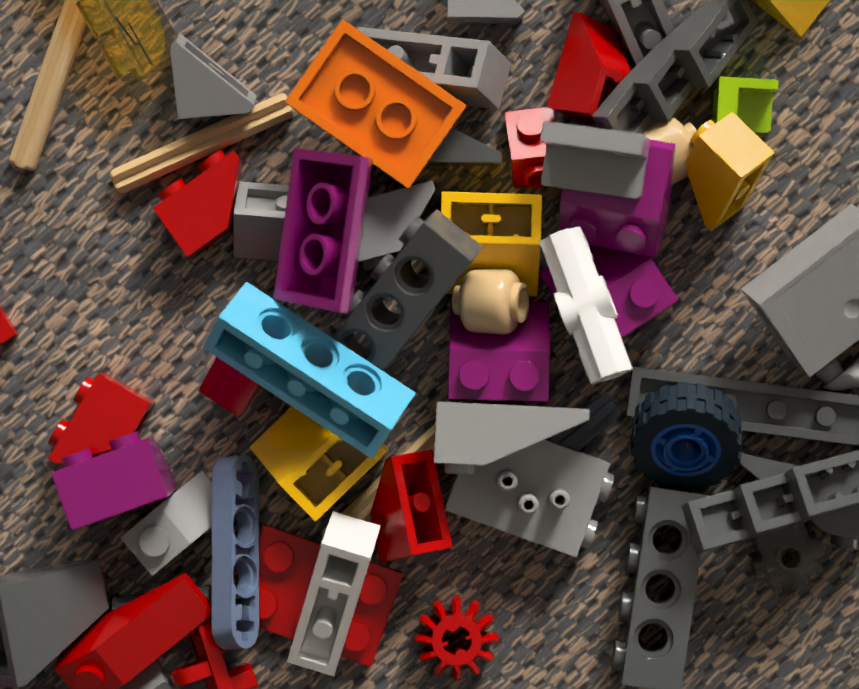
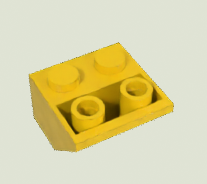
M442 192L441 213L484 247L446 294H453L455 286L461 285L465 275L469 271L479 268L510 270L518 276L520 283L527 285L529 296H537L541 250L539 241H541L542 194Z
M292 406L249 447L278 484L315 522L389 450L382 444L373 459H371Z

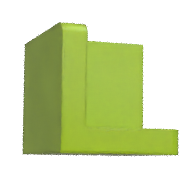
M719 76L714 81L712 121L716 124L733 112L754 133L766 134L770 132L773 94L778 91L779 80Z

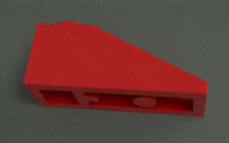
M184 573L99 617L60 653L55 671L70 689H118L212 615V605L187 573Z

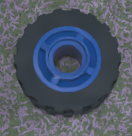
M681 382L673 386L665 385L659 387L658 391L654 393L651 391L647 394L645 400L642 403L639 402L635 408V416L632 419L631 456H634V464L637 469H641L644 472V476L650 481L654 480L662 487H672L680 491H686V489L702 490L706 486H715L721 483L723 478L729 477L734 472L735 465L738 466L742 452L741 416L739 411L735 410L733 401L730 398H725L719 390L709 389L706 385L699 383L691 385L687 384V382Z

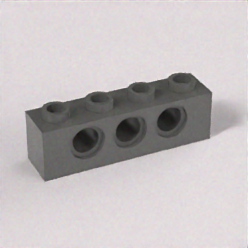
M437 209L425 222L417 216L398 239L405 247L396 258L387 253L371 272L369 277L376 283L367 294L360 289L354 294L352 310L348 313H342L347 317V320L339 330L330 325L324 332L382 371L385 370L484 248ZM411 260L423 262L429 269L430 277L419 276L413 270ZM387 296L394 299L399 304L401 313L389 311L385 307L382 297ZM354 332L364 334L370 340L372 348L361 346L356 341Z
M646 484L645 495L636 494L632 523L640 524L638 544L629 543L625 564V572L633 573L631 592H622L618 611V621L626 622L623 642H614L611 659V670L619 671L618 679L621 685L647 689H682L701 553L697 554L681 506L689 501L708 497L709 495L706 493L689 490L680 491L675 488ZM663 525H672L678 532L676 545L668 551H659L653 545V534ZM657 574L667 575L671 581V589L668 595L658 600L647 597L645 591L647 581ZM651 623L661 625L664 630V637L658 646L645 648L639 644L638 635L645 625Z

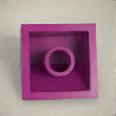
M650 140L643 192L639 199L563 189L560 200L559 231L580 226L583 234L586 236L588 245L656 258L669 219L676 144Z
M589 245L598 275L603 276L618 315L615 322L621 338L679 300L651 257ZM546 267L539 272V277L555 299L554 293L558 291L550 269Z
M450 300L448 399L549 401V302H529L526 320L523 323H518L516 329L511 333L501 335L472 333L466 330L461 322L460 315L454 314L452 300Z
M136 431L109 441L112 451L93 457L90 448L61 458L64 468L58 469L51 474L71 530L168 497L178 489L175 479L153 436L140 440L139 434Z

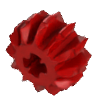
M453 595L451 600L452 611L446 612L440 600L433 602V609L439 617L438 620L428 614L420 615L419 622L424 627L432 630V632L416 633L415 643L432 644V646L424 649L419 654V659L424 663L429 662L435 657L439 658L434 665V675L441 676L447 664L453 665V680L460 681L462 677L461 665L467 664L470 672L477 676L481 673V670L475 660L476 656L487 662L493 661L494 653L482 646V644L497 643L499 635L493 631L481 632V630L494 622V617L491 613H487L476 620L474 619L480 608L479 601L473 599L469 603L466 612L461 611L460 596ZM459 626L467 630L465 631V639H470L466 646L457 644L454 649L446 646L448 645V637H443L446 630L455 632Z

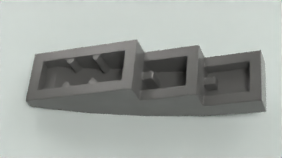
M710 0L690 15L658 43L621 80L595 111L592 118L597 127L600 129L643 134L653 120L669 121L694 87L710 88L758 23L748 0Z
M859 450L794 467L779 475L742 484L730 491L687 502L681 507L697 554L858 506Z

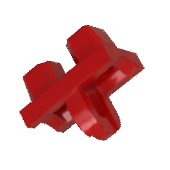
M205 620L189 633L197 661L170 671L173 685L179 684V686L204 678L207 689L258 688V683L250 663L245 662L227 669L222 652L225 650L220 648L214 640L211 620Z

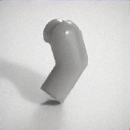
M834 358L815 373L816 377L824 383L822 387L830 392L859 387V358L844 368L840 365L839 360Z

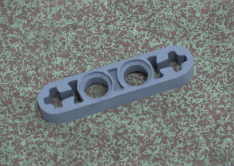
M238 455L220 458L216 461L212 472V634L216 644L224 650L247 649L255 644L259 633V474L257 466L251 457ZM234 516L238 524L237 538L233 529ZM234 566L236 567L238 574L237 588L234 584L233 579Z

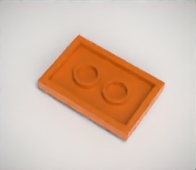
M343 19L285 100L287 105L361 157L373 159L372 164L407 189L412 187L467 108V105Z

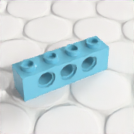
M248 282L243 285L219 315L202 347L371 459H373L416 394Z

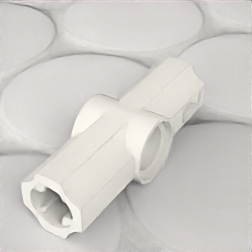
M578 226L564 229L539 241L558 291L554 295L561 317L569 335H573L579 355L590 383L593 385L605 382L632 371V365L615 322L618 315L603 276L598 275L593 255L582 228Z

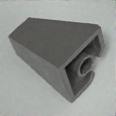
M72 560L0 576V687L18 688L27 685L109 609L106 595L107 580L102 572L100 560Z

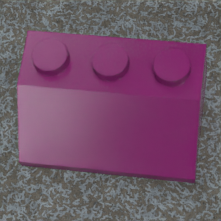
M294 148L273 299L340 313H348L352 310L373 159Z

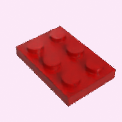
M264 524L259 538V628L292 640L294 639L321 543ZM373 561L369 562L341 657L370 667L372 666L404 572Z

